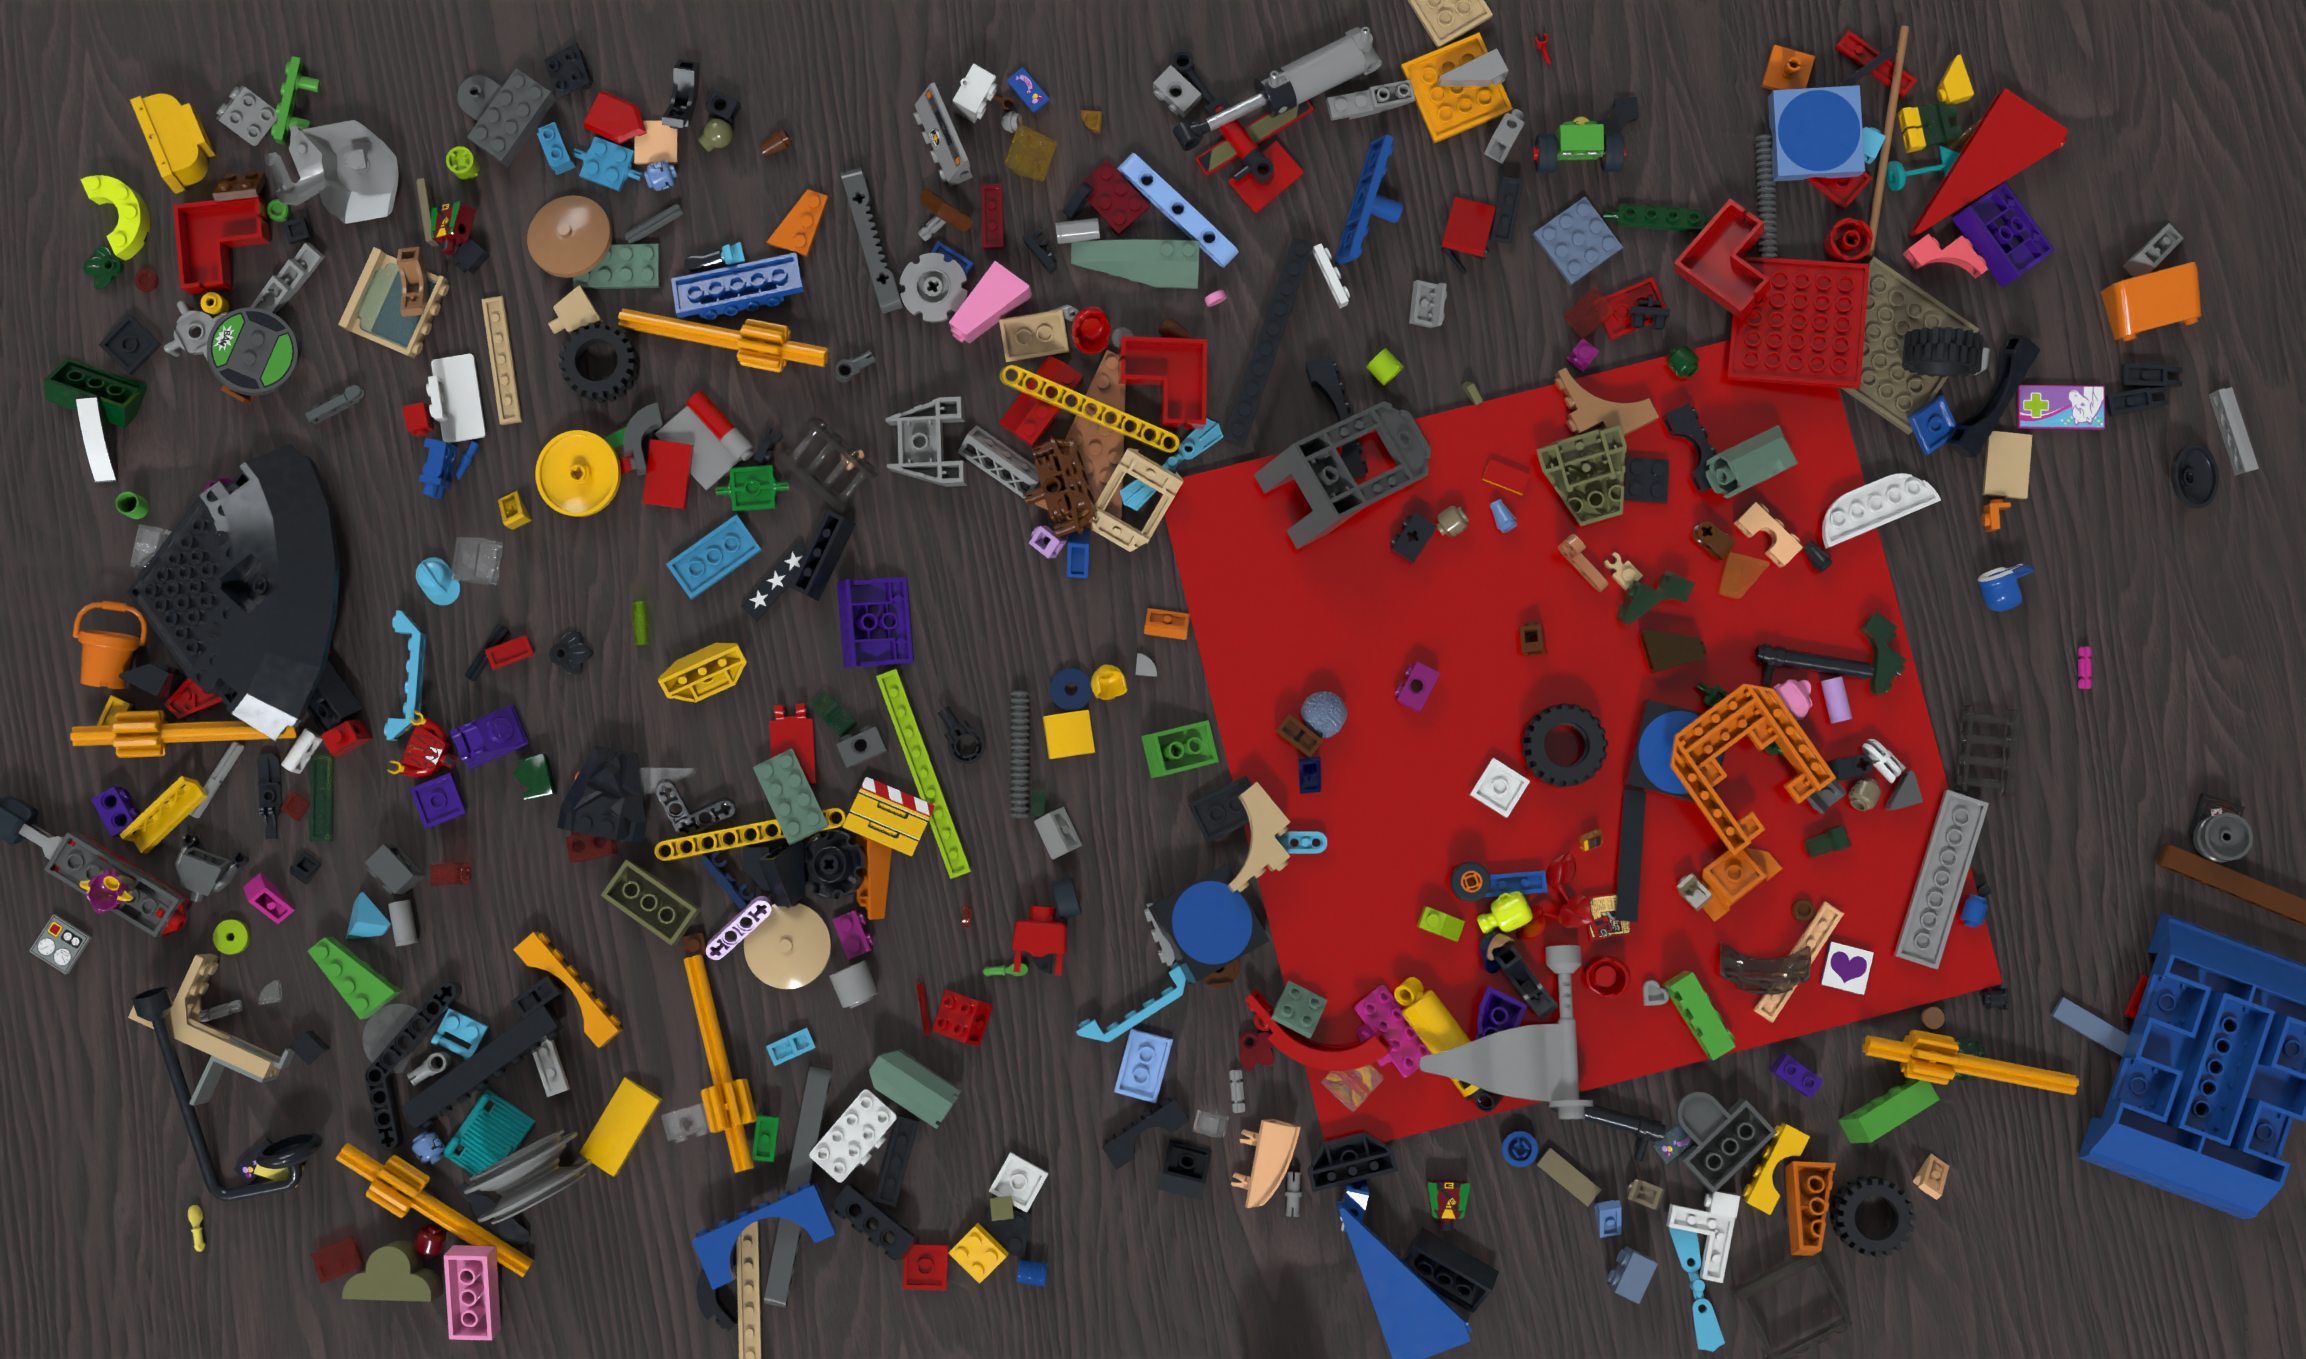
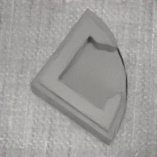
M1137 653L1135 675L1157 677V670L1152 660L1143 654Z

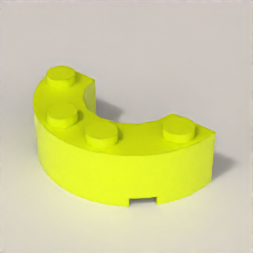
M95 175L80 179L89 199L99 205L112 203L117 207L119 214L118 224L114 231L106 237L117 257L124 261L132 258L145 244L144 239L150 230V215L146 203L136 191L113 177Z

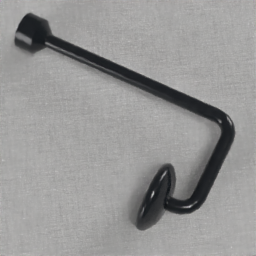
M158 987L135 995L132 998V1002L137 1016L147 1021H152L208 1191L215 1198L222 1201H237L286 1192L295 1188L303 1174L301 1163L312 1157L322 1146L323 1138L317 1133H304L284 1138L270 1144L257 1154L256 1162L261 1167L268 1169L288 1168L289 1174L286 1178L235 1188H225L220 1184L195 1107L189 1104L191 1095L165 1019L173 1006L168 987Z

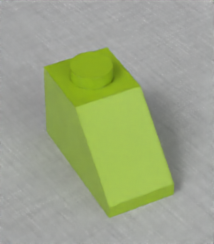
M1424 906L1416 927L1458 942L1465 921Z

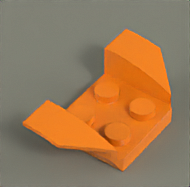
M1744 848L1733 856L1728 850L1703 869L1702 885L1712 893L1713 898L1702 908L1715 922L1730 911L1732 904L1764 879L1768 881L1783 868L1766 851Z

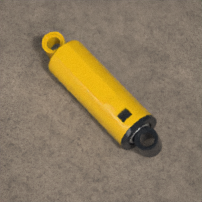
M1409 977L1396 988L1394 995L1397 1002L1406 1006L1402 1010L1403 1017L1431 1054L1443 1052L1471 1042L1434 991L1428 990L1423 993V985L1417 978ZM1450 1078L1467 1101L1475 1097L1476 1106L1483 1112H1491L1504 1097V1095L1492 1093L1464 1081Z

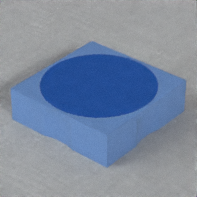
M1860 85L1773 90L1768 96L1769 124L1773 139L1771 150L1773 181L1804 180L1811 177H1859L1865 171Z

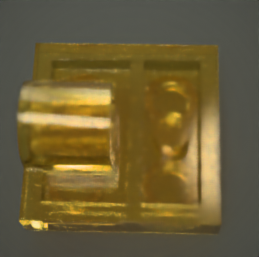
M1018 125L1005 165L1012 168V171L1017 175L1032 178L1038 182H1044L1057 142L1024 125Z

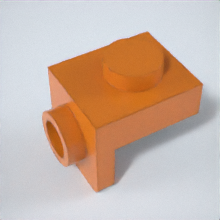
M2004 499L1990 500V504L1983 506L1984 514L1981 516V523L1983 527L1985 526V532H1993L2000 529L1999 510L2010 508L2011 502L2004 503Z

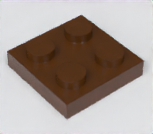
M248 171L240 175L235 173L223 175L212 193L215 202L258 197L267 180L265 172Z

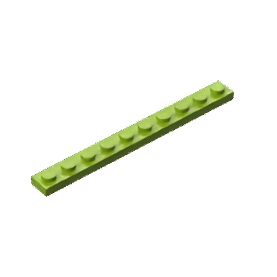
M894 669L878 675L876 678L920 798L935 806L929 822L949 877L953 879L971 872L970 866L898 670Z

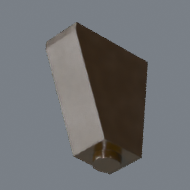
M1648 629L1639 632L1651 674L1705 659L1706 648L1703 641L1700 642L1699 637Z

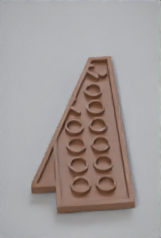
M1106 350L1085 396L1125 413L1126 384H1118L1119 355ZM1088 403L1085 406V412L1088 415H1092L1095 408L1092 404ZM1107 412L1105 421L1111 424L1114 421V415L1111 412ZM1076 415L1065 440L1070 441V438H1074L1078 444L1096 504L1124 455V435ZM1068 447L1062 448L1064 453L1070 451ZM1123 479L1105 508V511L1120 520L1122 519V497L1119 491L1123 488ZM1058 485L1051 488V493L1058 489ZM1045 499L1035 502L1036 506L1048 511ZM1083 510L1082 516H1085L1089 510ZM1093 517L1084 526L1085 528L1091 529V531H1093Z

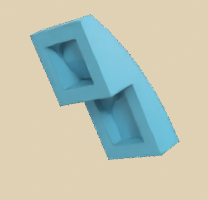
M807 1028L766 1046L774 1066L816 1048Z

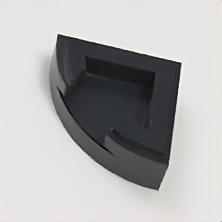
M1049 953L1044 957L1032 956L1035 965L1041 971L1052 974L1053 953Z

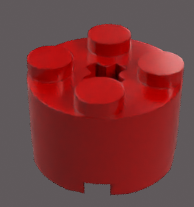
M1842 219L1826 234L1823 240L1825 253L1833 262L1857 263L1870 251L1873 234L1870 227L1862 220Z

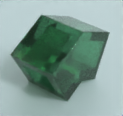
M1032 791L1031 816L1045 815V792Z

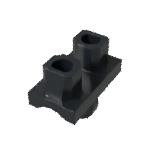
M1648 294L1646 300L1638 301V306L1644 307L1631 306L1627 317H1631V328H1644L1645 319H1652L1651 329L1663 330L1666 319L1670 316V309L1660 308L1661 302L1653 301V294Z

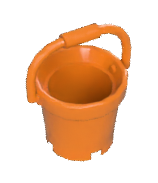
M104 600L103 602H93L86 605L78 612L74 623L73 637L78 638V641L82 644L81 684L125 689L127 681L119 678V675L129 671L134 650L139 649V646H145L147 622L141 612L134 607L126 605V603ZM102 607V609L122 612L126 610L139 618L142 629L141 638L98 630H80L79 632L80 622L83 615L93 608Z

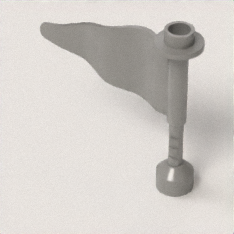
M1561 945L1546 947V965L1555 974H1558L1560 1009L1558 1024L1528 1025L1484 1036L1453 1049L1426 1055L1419 1060L1420 1070L1464 1081L1492 1093L1548 1102L1549 1107L1558 1108V1119L1561 1120L1585 1119L1584 1107L1593 1106V1100H1580L1576 1020L1573 1018L1571 974L1582 964L1581 946Z

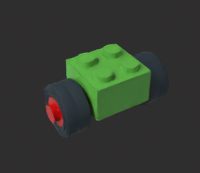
M1572 121L1564 122L1563 125L1559 126L1555 134H1538L1535 140V147L1532 149V159L1535 162L1537 173H1554L1557 160H1597L1599 156L1603 172H1620L1626 157V146H1624L1622 133H1604L1603 124H1597L1596 121H1588L1584 125H1576V122Z

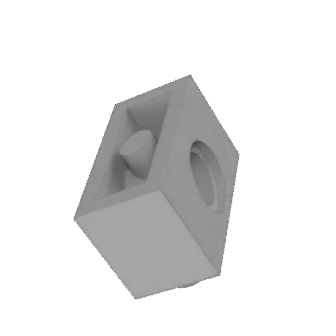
M1171 65L1153 82L1154 95L1161 101L1165 100L1169 104V109L1175 115L1180 114L1184 118L1201 101V93ZM1177 89L1181 92V95L1174 97L1170 92Z

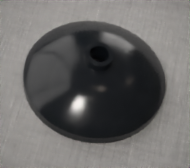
M2189 444L2181 448L2175 456L2171 467L2173 490L2178 499L2189 508L2198 509L2209 505L2217 493L2219 484L2216 461L2211 452L2200 444Z

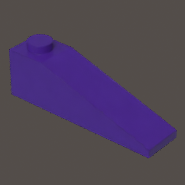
M1487 986L1479 1005L1476 1040L1490 1034L1519 1027L1528 1005Z

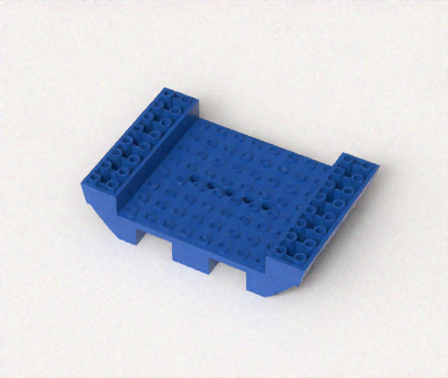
M2161 911L2148 949V953L2157 955L2102 1118L2091 1117L2078 1158L2241 1219L2257 1217L2258 1212L2278 1193L2285 1183L2291 1164L2281 1161L2280 1157L2293 1119L2306 1120V964ZM2227 1019L2233 1022L2231 1031H2226L2224 1028V1022ZM2220 1040L2226 1043V1049L2223 1052H2219L2217 1049V1043ZM2213 1061H2217L2219 1064V1070L2216 1073H2212L2210 1070V1064ZM2206 1082L2212 1084V1091L2209 1094L2203 1091V1085ZM2202 1102L2205 1105V1112L2199 1115L2196 1112V1106Z

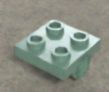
M1288 981L1274 1008L1271 1019L1311 1038L1328 1000Z

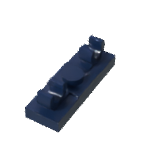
M720 851L714 852L711 858L710 856H704L699 861L740 910H743L749 904L747 900H752L756 894L752 893L750 896L744 894V890L749 886L748 884L742 885L738 891L734 884L736 883L734 877L729 872L725 874L719 868L726 866L728 863L727 859L722 863L716 861L717 856L721 854Z

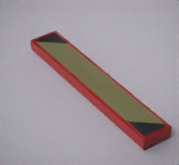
M1307 100L1274 118L1265 114L1244 127V129L1258 146L1307 116L1314 109ZM1225 139L1197 156L1195 161L1205 177H1208L1239 158V156Z

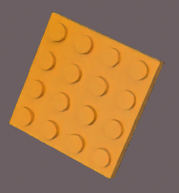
M1480 32L1401 64L1406 80H1411L1416 104L1433 143L1510 113L1513 110L1502 83L1496 86L1491 84L1487 87L1438 85L1441 75L1488 53Z

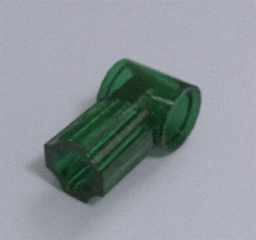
M1845 825L1829 829L1826 833L1804 840L1805 848L1810 858L1852 846Z

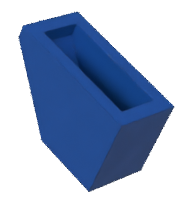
M1084 528L1081 534L1076 531L1068 535L1067 577L1088 578L1091 529Z

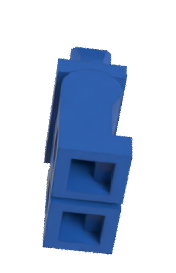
M425 438L424 447L429 449L427 462L422 468L424 475L419 477V481L424 483L422 494L432 498L443 499L445 488L451 489L452 483L449 481L452 478L458 447L448 442Z

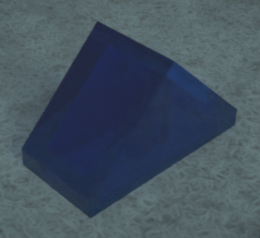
M1320 757L1298 759L1297 768L1300 794L1322 792Z

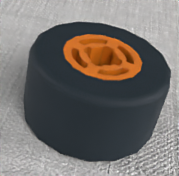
M1467 862L1457 866L1450 878V886L1454 895L1468 902L1478 901L1485 897L1491 885L1487 869L1475 862Z
M1069 877L1052 882V889L1060 918L1065 919L1080 915L1082 911L1073 878Z

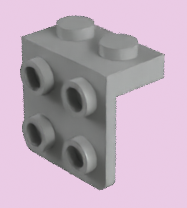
M241 85L240 88L236 86L229 95L231 100L228 104L223 103L217 110L216 114L218 116L216 119L248 143L256 146L278 119V115H276L274 108L245 86Z

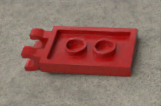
M796 704L797 716L785 717V705H774L776 721H769L771 758L792 748L809 784L817 783L814 719H807V704Z

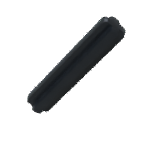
M502 624L497 625L466 672V678L474 682L478 679L489 662L485 649L502 643L509 632L506 626Z

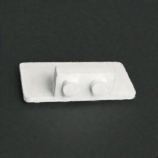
M472 354L434 359L431 362L433 376L428 377L429 383L426 384L428 396H431L432 404L429 405L430 414L435 420L440 422L443 441L454 443L485 437L486 429L474 356Z
M867 1089L863 1090L809 1154L810 1158L837 1182H843L855 1167L860 1164L864 1166L872 1157L870 1152L874 1147L879 1149L886 1141L884 1136L897 1119V1115Z

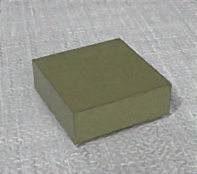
M1012 1196L990 1198L992 1221L1014 1219Z

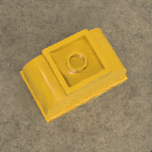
M155 94L145 98L139 96L130 99L161 177L175 194L185 191V187L201 181L208 171L207 158L215 156V153L201 119L190 103L181 106L177 99L168 94Z

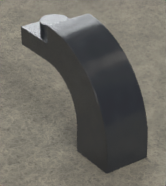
M679 59L673 68L671 101L662 116V125L673 129L689 127L698 94L699 62Z
M1511 943L1493 955L1509 982L1541 1020L1559 1007L1528 968L1523 957Z
M702 1269L697 1281V1301L700 1310L707 1320L715 1315L717 1317L715 1319L717 1324L722 1329L726 1328L729 1331L738 1323V1320L722 1303L719 1296V1287L712 1289L706 1273Z

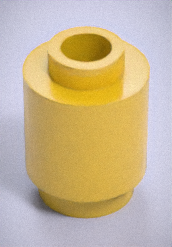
M206 293L201 299L202 309L214 317L229 311L228 301L217 293Z

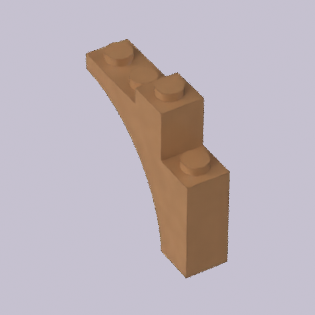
M1566 368L1558 371L1555 375V384L1560 391L1563 390L1566 396L1564 400L1567 407L1574 411L1567 416L1568 420L1566 422L1570 431L1575 432L1576 435L1600 425L1601 429L1621 425L1623 434L1626 436L1659 418L1649 398L1634 403L1610 402L1584 390L1572 378Z

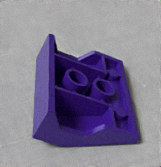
M2003 182L1952 218L1965 238L1972 243L1975 252L1984 258L1987 268L2002 288L2055 251L2006 182Z
M907 578L848 579L837 582L844 668L913 663Z

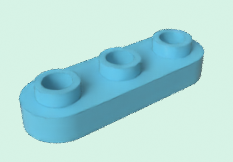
M1285 832L1280 837L1274 835L1288 854H1317L1323 852L1327 847V838L1321 832ZM1291 839L1298 840L1296 847L1291 846ZM1313 839H1318L1320 841V845L1318 847H1314L1312 845Z

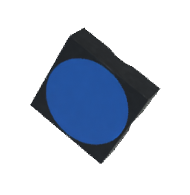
M1650 699L1643 701L1636 728L1635 745L1629 756L1623 785L1649 792H1660L1671 795L1679 800L1695 803L1671 769L1670 760L1674 735L1703 713ZM1725 751L1715 758L1721 767ZM1716 784L1714 787H1712V788L1715 790V792H1716L1717 784Z
M1228 864L1148 907L1162 935L1170 943L1175 959L1189 985L1198 982L1270 941L1243 891L1239 892L1236 890L1232 893L1227 887L1235 879Z

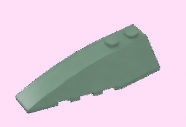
M1134 239L1073 242L1071 245V264L1094 271L1105 272L1115 277L1126 278L1133 282L1144 283L1155 288L1198 289L1199 241Z

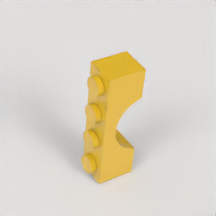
M1782 1122L1780 1126L1777 1125L1774 1130L1777 1133L1773 1136L1771 1144L1764 1148L1762 1153L1764 1158L1761 1164H1757L1752 1173L1754 1177L1751 1183L1745 1186L1742 1196H1744L1742 1200L1769 1215H1771L1780 1197L1772 1181L1775 1166L1785 1157L1801 1156L1810 1136Z

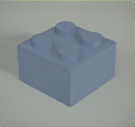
M1626 1246L1624 1250H1620L1616 1261L1618 1264L1615 1270L1612 1269L1607 1277L1609 1282L1607 1286L1615 1293L1639 1304L1658 1263L1650 1257Z

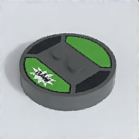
M240 308L231 311L216 322L209 334L207 341L209 367L220 383L239 394L258 396L271 393L289 380L296 366L298 348L295 336L285 321L270 311L260 308Z

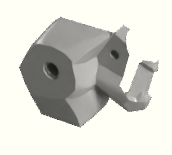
M355 120L302 130L296 125L289 128L291 130L289 151L301 177L296 184L291 181L280 155L276 152L269 153L268 155L264 154L266 165L270 166L279 187L275 193L282 204L298 206L320 193L321 201L325 208L344 224L387 217L393 210L399 177L397 157L381 139Z

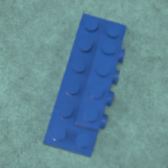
M797 252L671 278L675 311L678 318L699 314L701 318L706 320H713L720 314L733 316L739 310L756 311L759 306L763 305L770 307L778 306L780 302L785 301L784 296L804 292Z

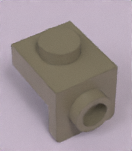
M1693 873L1681 878L1676 887L1679 895L1697 912L1713 898L1712 893L1697 880Z
M1635 1179L1634 1182L1630 1183L1627 1194H1629V1200L1658 1210L1665 1189L1643 1180Z

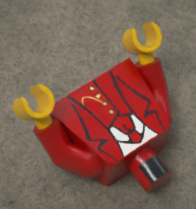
M415 710L414 713L419 715V719L414 721L409 718L416 727L400 763L394 760L389 761L396 764V769L394 771H387L392 774L400 772L402 775L416 778L429 776L433 771L439 772L442 765L451 769L454 768L458 757L448 753L451 743L447 741L448 736L441 725L427 717L424 718L421 712Z

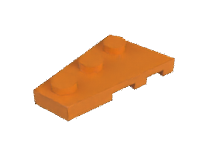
M807 189L768 239L767 244L808 257L829 199L828 196Z

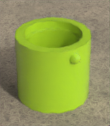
M458 146L448 152L446 156L447 167L458 178L470 180L478 176L480 163L469 149Z
M1387 348L1383 349L1366 366L1383 386L1390 382L1404 367Z

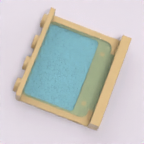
M373 247L338 325L415 359L416 355L423 348L422 341L425 335H428L432 328L431 321L433 317L439 313L441 299L449 291V281L441 275L436 276L426 271L429 300L424 309V314L402 317L400 312L402 282L396 263L397 259Z

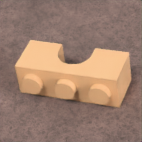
M1755 502L1734 524L1748 538L1754 536L1759 530L1769 533L1772 538V544L1765 554L1781 568L1803 546L1799 544L1801 541L1797 536L1792 533L1789 534L1784 529L1785 526L1777 518L1773 519L1768 514L1769 510L1763 504Z

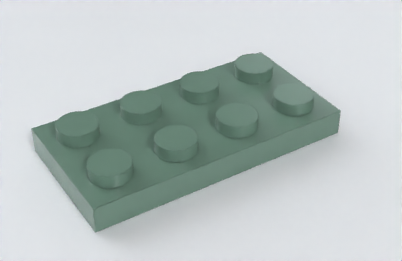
M611 245L607 255L598 266L583 275L573 277V288L575 289L579 285L583 289L660 288V245Z
M792 748L753 767L789 845L829 827Z

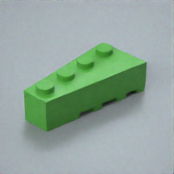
M1908 1078L1905 1080V1084L1891 1088L1885 1095L1875 1098L1870 1103L1839 1119L1838 1121L1850 1143L1873 1142L1939 1101L1940 1099L1931 1083Z

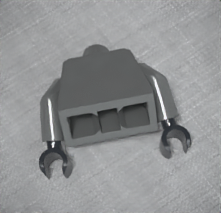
M187 834L182 838L185 846L179 852L175 867L181 878L180 885L192 891L190 899L194 902H202L204 896H210L214 892H219L230 884L239 871L238 867L246 865L249 858L246 856L239 863L238 857L241 853H235L233 856L234 863L231 865V860L196 848L200 842L199 838L194 836L193 841L189 843L191 836Z

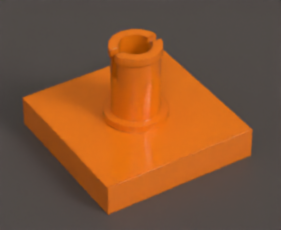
M1774 45L1761 87L1770 90L1806 89L1815 56Z

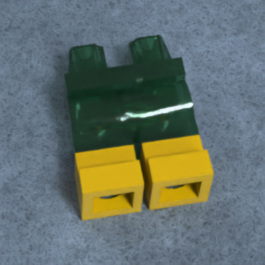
M1944 101L1938 104H1929L1915 108L1907 107L1902 108L1897 114L1901 133L1904 132L1902 138L1906 153L1946 145L1952 139L1962 135L1960 124L1950 125L1949 123L1950 118H1955L1958 115L1956 104L1945 105Z

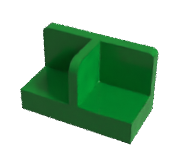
M763 1112L758 1113L752 1160L774 1162L780 1117L763 1115Z

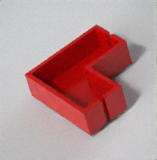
M259 195L252 198L216 202L211 200L173 205L180 289L188 294L207 293L209 290L213 292L232 290L229 248L271 243L269 224L265 222L269 220L267 201Z
M1729 199L1674 262L1675 273L1743 321L1755 307V302L1758 303L1770 290V279L1742 259L1765 233L1764 222L1750 212L1746 214L1742 206Z
M1121 336L1119 341L1120 363L1118 384L1161 385L1160 428H1180L1184 424L1186 429H1203L1206 425L1207 339Z

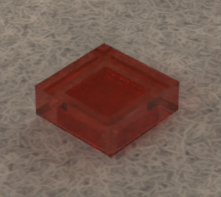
M292 791L280 810L296 821H300L312 803Z

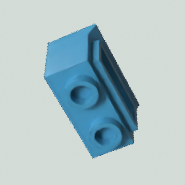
M553 122L538 128L539 133H537L548 163L555 171V174L559 175L576 168L565 148L560 135L562 132L558 125Z

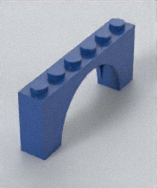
M810 1182L804 1183L797 1187L798 1191L790 1194L789 1191L777 1196L778 1200L773 1203L767 1200L758 1204V1209L753 1212H749V1209L738 1213L736 1215L737 1219L729 1221L727 1218L716 1224L717 1228L711 1231L705 1228L696 1233L697 1237L692 1240V1243L712 1289L727 1284L736 1278L733 1268L734 1247L742 1231L755 1221L769 1217L789 1219L802 1226L812 1237L814 1243L837 1233L817 1183L812 1185Z

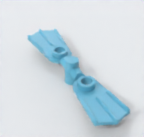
M1206 417L1205 427L1203 429H1194L1179 445V453L1169 457L1162 467L1174 472L1177 465L1184 459H1193L1221 440L1224 436L1219 423L1213 422ZM1190 446L1192 451L1186 452L1184 448ZM1135 479L1122 488L1119 493L1125 506L1138 511L1157 490Z
M1670 1227L1669 1232L1682 1268L1689 1272V1286L1693 1290L1696 1300L1692 1305L1697 1347L1698 1349L1714 1352L1719 1346L1725 1344L1711 1303L1707 1299H1703L1705 1284L1700 1280L1698 1270L1701 1267L1697 1233ZM1689 1258L1694 1260V1265L1691 1267L1687 1265ZM1701 1304L1705 1306V1311L1703 1313H1700L1698 1310V1307Z

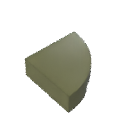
M1466 381L1461 384L1466 395L1476 406L1483 402L1474 383Z

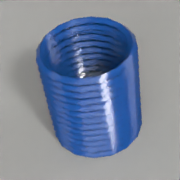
M1020 1259L1017 1284L1022 1283L1044 1287L1048 1263Z

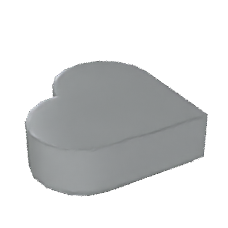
M1647 980L1643 983V1006L1662 1005L1669 1000L1668 991L1660 988L1656 981Z

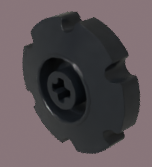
M828 830L826 836L824 833H817L805 844V885L813 886L812 893L824 899H839L841 893L843 896H850L862 885L865 878L861 875V872L868 867L867 855L862 844H854L855 836L842 830Z

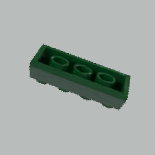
M66 358L44 379L45 401L77 412L75 398L100 396L103 417L107 418L108 423L126 428L136 418L147 390V385L70 358Z

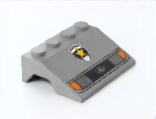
M933 82L916 102L915 108L917 112L913 114L917 124H922L925 131L922 132L926 144L931 143L933 150L930 153L934 163L939 162L941 170H938L943 183L947 181L949 187L973 178L969 169L970 164L935 82Z

